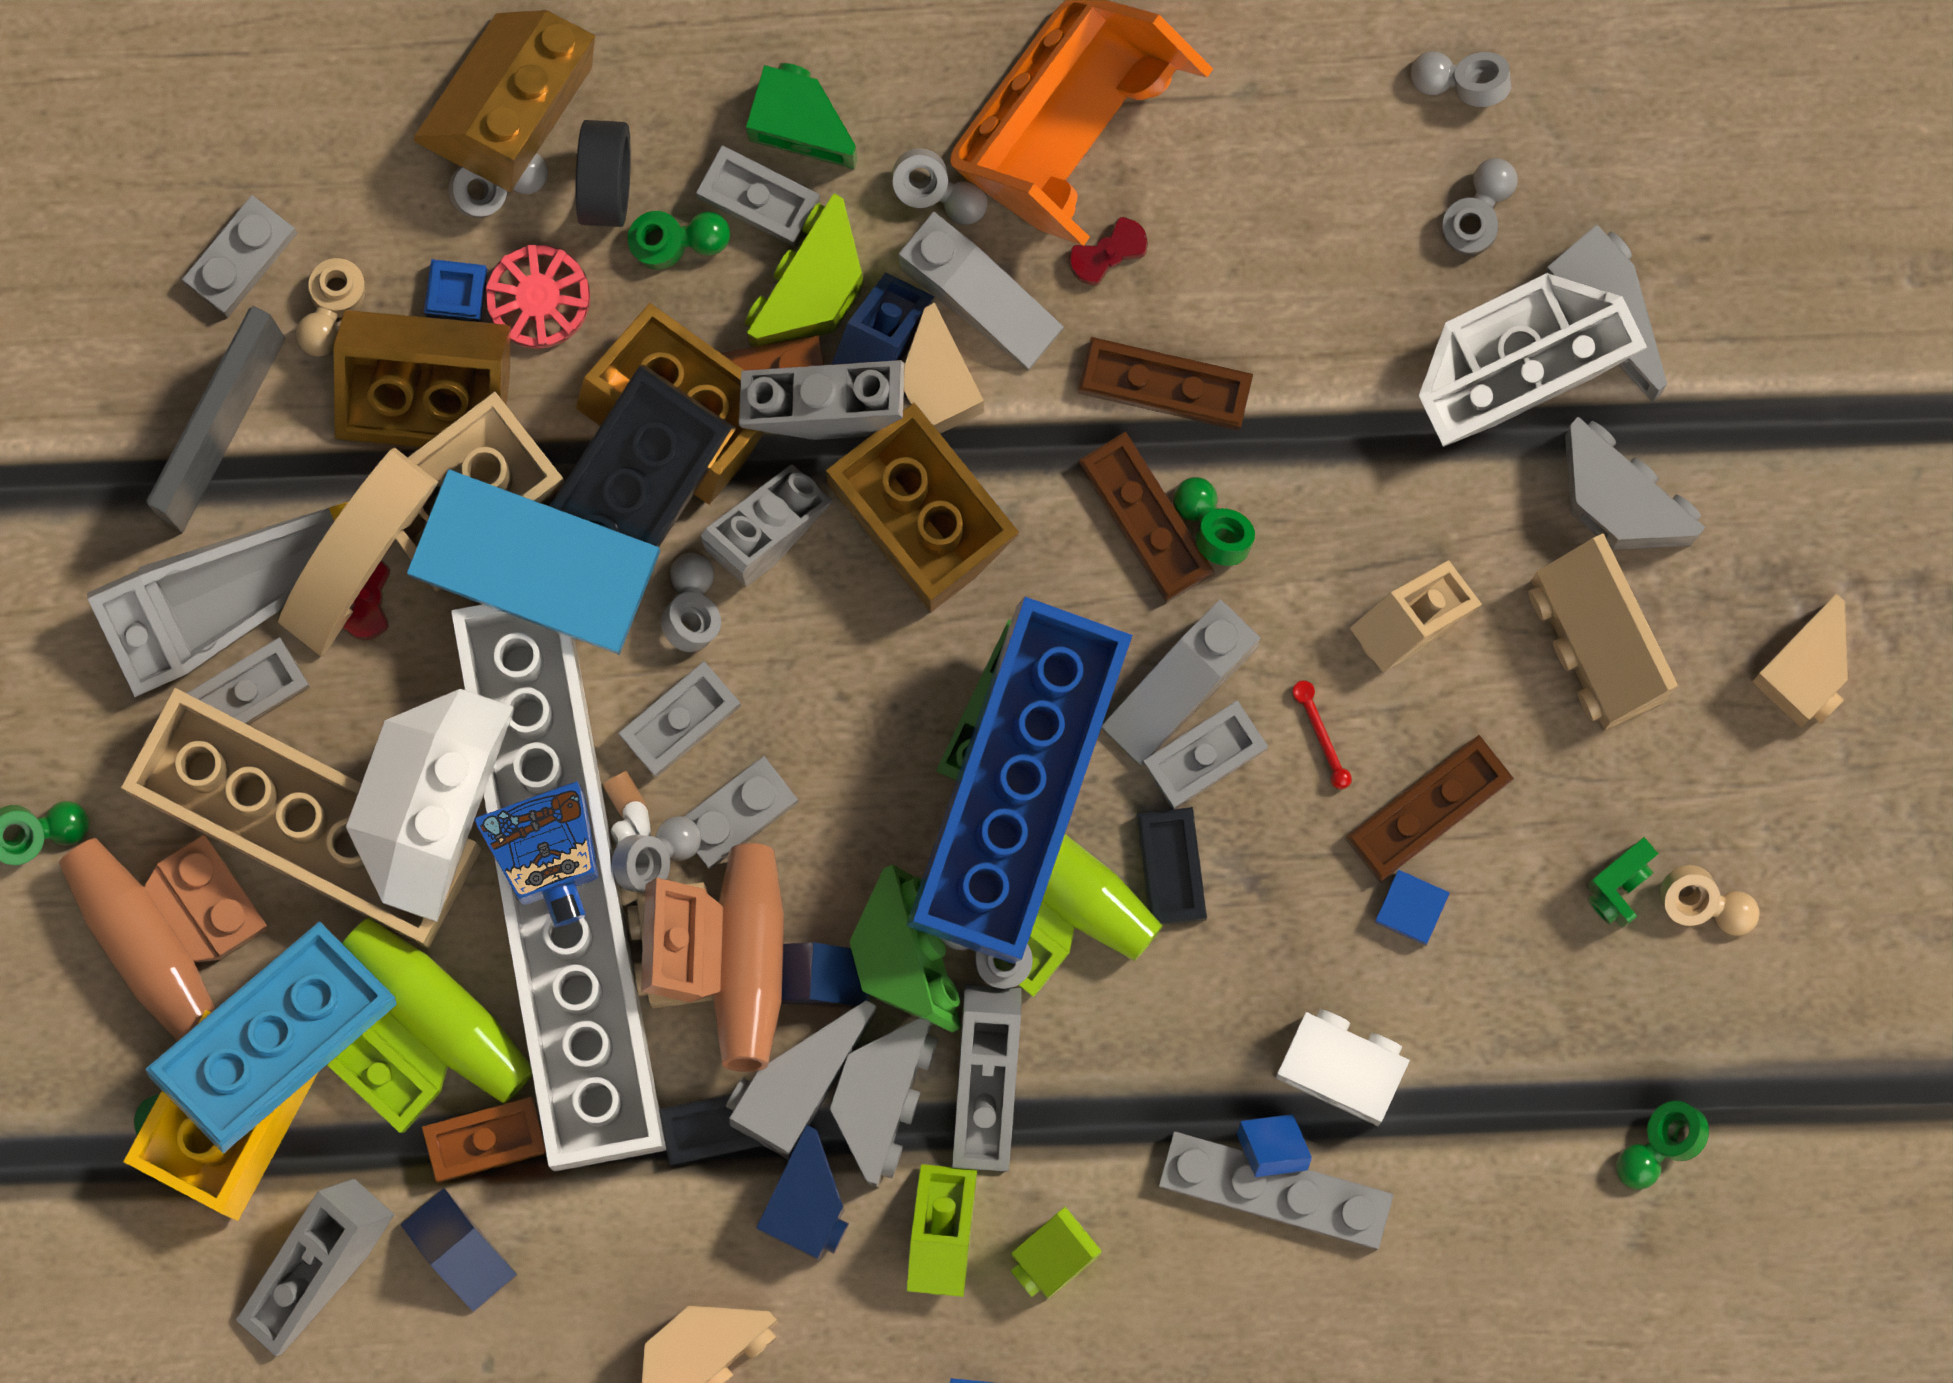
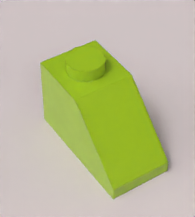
M921 1164L910 1243L907 1291L964 1297L977 1170Z
M1064 1207L1011 1253L1018 1264L1010 1272L1031 1297L1041 1291L1048 1300L1101 1256L1102 1251L1070 1211Z

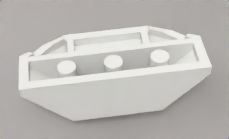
M1546 273L1445 322L1421 387L1419 398L1442 445L1446 446L1494 427L1573 389L1643 351L1647 346L1622 296Z
M458 689L384 721L346 825V829L384 904L438 922L514 712V707L463 689Z

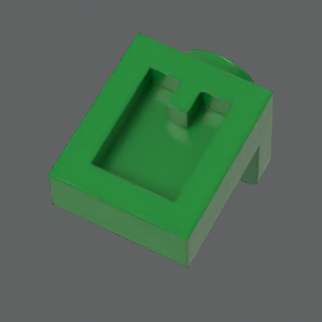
M1645 837L1586 884L1587 888L1592 892L1588 902L1607 924H1611L1615 920L1623 928L1637 917L1636 913L1616 889L1621 886L1629 894L1654 873L1647 864L1659 853Z

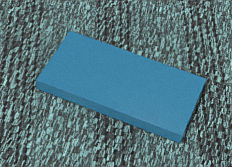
M448 469L407 575L416 580L620 655L660 554V548Z
M319 921L150 1064L146 1071L151 1080L224 1154L397 1005L396 999Z

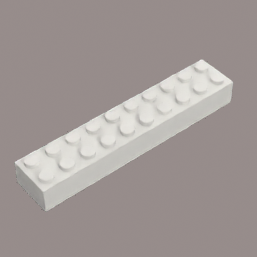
M483 604L451 610L465 690L514 707V712L483 794L486 812L496 811L578 781L584 792L598 878L577 886L586 912L584 918L567 925L554 927L545 900L541 899L523 905L495 859L549 1168L554 1171L666 1151L621 893L612 870L613 849L575 639Z

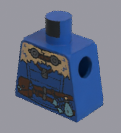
M578 781L475 818L477 827L517 898L523 905L544 899L554 927L573 923L586 916L577 886L597 879L598 870L585 795Z

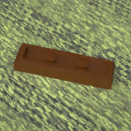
M1091 337L1078 394L1240 431L1253 374Z
M1126 432L1078 460L1080 468L1166 603L1214 575V569L1198 550L1193 536Z
M1478 735L1346 837V841L1381 883L1506 787L1514 778L1482 737Z

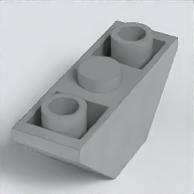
M897 360L741 371L739 425L746 429L812 440L868 437L877 430H881L903 418L905 363Z
M1577 417L1570 425L1565 435L1570 513L1596 536L1604 533L1612 550L1691 546L1697 540L1705 526L1698 521L1701 515L1689 501L1676 494L1671 498L1655 484L1659 479L1654 471L1637 458H1633L1631 461L1627 460L1613 447L1616 444L1614 437L1598 423L1591 421L1587 425Z
M791 464L705 528L701 534L705 551L742 584L748 587L778 563L823 514L833 500L817 487L810 477L800 472Z
M921 1018L848 1054L830 1107L868 1185L878 1188L883 1176L891 1179L894 1177L903 1146L895 1144L894 1140L900 1122L911 1124L921 1092L911 1088L918 1068L929 1070L937 1046L938 1038L929 1035L932 1027L931 1023Z

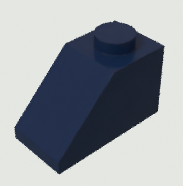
M885 272L848 321L831 365L902 361L915 337L924 308L932 304L935 296Z
M806 1125L756 1229L820 1261L825 1250L835 1254L849 1223L840 1219L845 1209L819 1133L816 1129Z

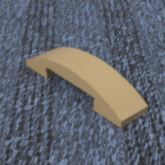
M396 448L391 449L359 487L319 543L296 581L282 609L278 623L319 656L326 654L353 613L349 609L399 532L411 525L435 489L438 481Z

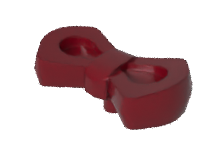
M1126 217L1118 218L1110 237L1101 239L1097 246L1074 245L1071 248L1069 264L1072 274L1085 284L1097 286L1101 283L1109 268L1119 265L1123 260L1145 257L1148 248L1147 234L1136 221Z
M382 560L354 600V607L351 609L353 613L343 626L344 630L357 639H374L389 627L381 605L383 602L382 589L390 575V568Z

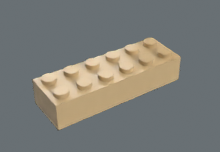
M174 688L121 787L130 796L355 912L373 919L377 923L427 949L431 947L482 850L477 842L469 838L467 839L438 922L384 904L346 829L362 783L177 688Z

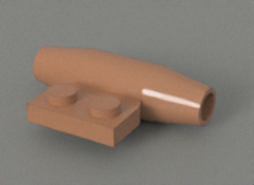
M205 834L159 862L144 887L97 838L89 839L76 846L59 861L60 868L87 927L136 999L177 1042L198 1025L205 1010L213 1012L216 1009L195 963L213 960L220 961L267 931L266 923Z
M756 843L733 846L729 851L719 902L708 895L704 888L661 878H655L645 884L641 992L690 1003L713 996L722 1065L729 1070L737 1072H756L768 1067L782 1001L784 911L774 849Z

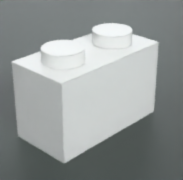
M1319 1009L1317 1016L1306 1012L1275 1079L1379 1126L1410 1061L1399 1055L1402 1046L1375 1033H1371L1369 1039L1366 1040L1348 1032L1350 1022L1329 1011Z

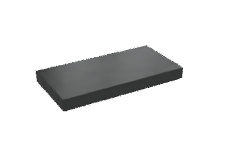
M255 306L249 307L147 499L149 507L162 522L181 533L184 532L286 339L271 314Z

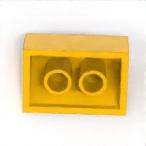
M205 1010L199 1023L212 1012ZM317 1074L224 1154L161 1091L123 1162L209 1208L239 1221Z

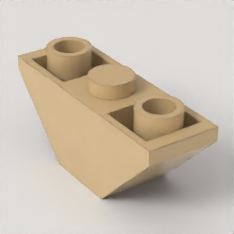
M687 1306L645 1343L642 1383H727L734 1376L727 1367L743 1353H746L752 1360L777 1338L771 1329L779 1321L770 1311Z

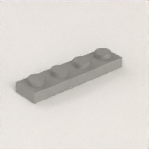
M1175 1131L1158 1187L1375 1250L1379 1249L1394 1195L1311 1170L1255 1177L1244 1151Z

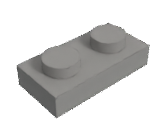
M723 145L696 192L698 199L793 247H796L803 234L802 229L809 214L821 200L820 194Z
M251 195L184 276L182 281L228 318L297 235V231L292 225Z
M279 637L187 694L249 725L310 688V685L283 640Z
M703 661L618 734L653 776L657 778L741 707V703L707 663Z
M1237 700L1143 760V765L1171 808L1176 809L1267 751L1268 745Z
M763 756L684 817L692 820L699 828L701 843L696 853L707 868L711 870L729 856V851L733 846L747 843L797 805L799 801L766 757Z

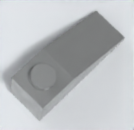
M935 212L930 215L899 253L901 271L1028 371L1064 329V326L986 253Z
M1596 225L1546 268L1544 274L1555 275L1623 297L1647 348L1618 365L1653 403L1661 396L1667 381L1636 269L1629 260L1632 257V253L1617 234L1610 231L1606 235Z
M1220 599L1175 644L1105 721L1101 729L1141 767L1143 760L1153 755L1258 649L1261 637Z
M965 984L952 1168L1009 1171L1021 1023V988L1003 989L993 986Z
M864 1001L769 1062L766 1069L757 1071L752 1081L743 1077L726 1105L727 1108L733 1111L730 1116V1126L789 1160L806 1125L809 1126L842 1072L848 1054L855 1050L874 1018L876 1006L868 1001Z
M354 1178L317 1191L236 1321L276 1357L282 1355L368 1257L395 1214Z

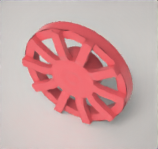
M528 245L505 255L496 265L486 286V304L494 324H505L501 316L514 310L520 309L522 312L511 329V342L533 349L549 348L565 342L580 329L590 307V288L583 269L564 250L546 245ZM538 256L553 258L545 274L539 273ZM529 257L531 275L525 276L514 263ZM563 262L574 274L555 282L553 277ZM507 269L520 282L517 287L498 283ZM574 283H580L581 299L561 295L560 290ZM496 292L511 294L515 296L516 300L496 308L495 294ZM560 305L578 307L576 316L570 323L558 311ZM552 317L563 330L546 337L545 320ZM529 319L536 321L538 338H531L520 334Z

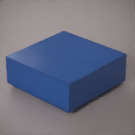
M431 259L424 308L425 316L481 322L488 273L487 266Z
M1398 869L1374 923L1426 946L1450 892Z
M1293 1114L1240 1121L1237 1136L1255 1177L1308 1170L1312 1156Z

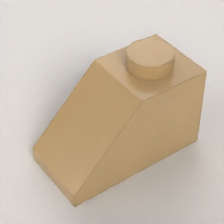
M933 303L924 308L904 365L903 410L915 402L941 434L984 413V400L936 304Z
M1448 560L1389 593L1353 624L1350 630L1361 643L1365 654L1374 660L1384 673L1416 654L1478 609L1482 603Z
M1836 593L1752 681L1800 728L1812 717L1822 724L1844 701L1837 691L1848 680L1845 601Z

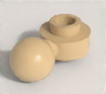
M333 258L321 262L315 267L309 278L310 297L316 311L315 313L308 314L299 322L296 329V340L299 347L311 356L322 357L333 352V345L339 330L336 319L342 318L345 310L357 311L365 298V283L360 269L354 263L341 258ZM333 278H342L347 282L346 286L339 291L330 290L326 285Z
M1685 865L1674 869L1664 878L1660 887L1661 902L1669 917L1678 924L1695 926L1706 922L1713 916L1718 927L1723 932L1732 936H1742L1751 932L1759 921V907L1751 895L1742 891H1732L1723 896L1720 895L1719 889L1710 873L1699 866ZM1689 885L1696 886L1691 895L1679 896L1680 891L1684 887Z

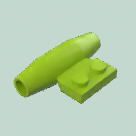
M1066 834L1064 835L1027 943L1032 952V968L1027 978L1019 986L1033 997L1039 993L1069 955L1075 928L1136 961L1163 927L1117 874ZM995 957L993 959L995 967L1000 971H1007L1014 965Z
M371 918L362 921L343 941L342 944L395 997L397 1005L329 1062L327 1066L399 1133H405L442 1092L448 1067L504 1104L512 1099L532 1077L531 1064L494 1016L427 954Z

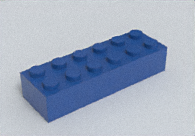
M1024 597L1017 604L906 926L1012 964L1022 960L1133 635L1028 597Z

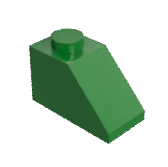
M780 63L778 68L764 65L746 125L749 142L855 170L857 163L856 145L818 79L810 77L811 72L794 64Z

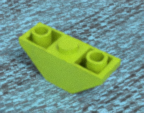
M833 193L826 206L821 203L816 204L802 229L804 233L808 234L797 253L789 249L776 268L773 277L779 282L768 299L760 296L749 311L745 325L750 327L747 335L749 344L752 347L835 332L864 286L862 270L844 199L839 195Z

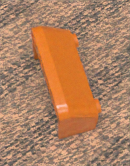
M1065 0L1054 11L957 142L951 154V165L967 181L975 184L984 193L1037 230L1084 246L1090 236L1071 219L1076 210L1075 205L1078 197L1076 189L1066 181L1127 97L1144 100L1159 96L1168 88L1172 75L1177 69L1207 78L1213 68L1159 14L1108 0Z

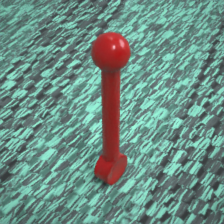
M1299 681L1293 687V698L1299 704H1303L1331 768L1330 782L1332 786L1340 790L1346 789L1352 783V775L1347 769L1342 768L1313 701L1315 688L1309 681Z

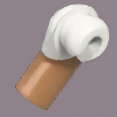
M624 771L603 783V787L622 818V821H618L611 828V835L615 843L618 845L621 840L630 835L651 836L647 805L628 772Z

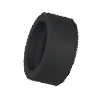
M584 120L581 125L577 150L575 195L577 220L581 225L624 226L628 209L631 171L629 125L626 122Z

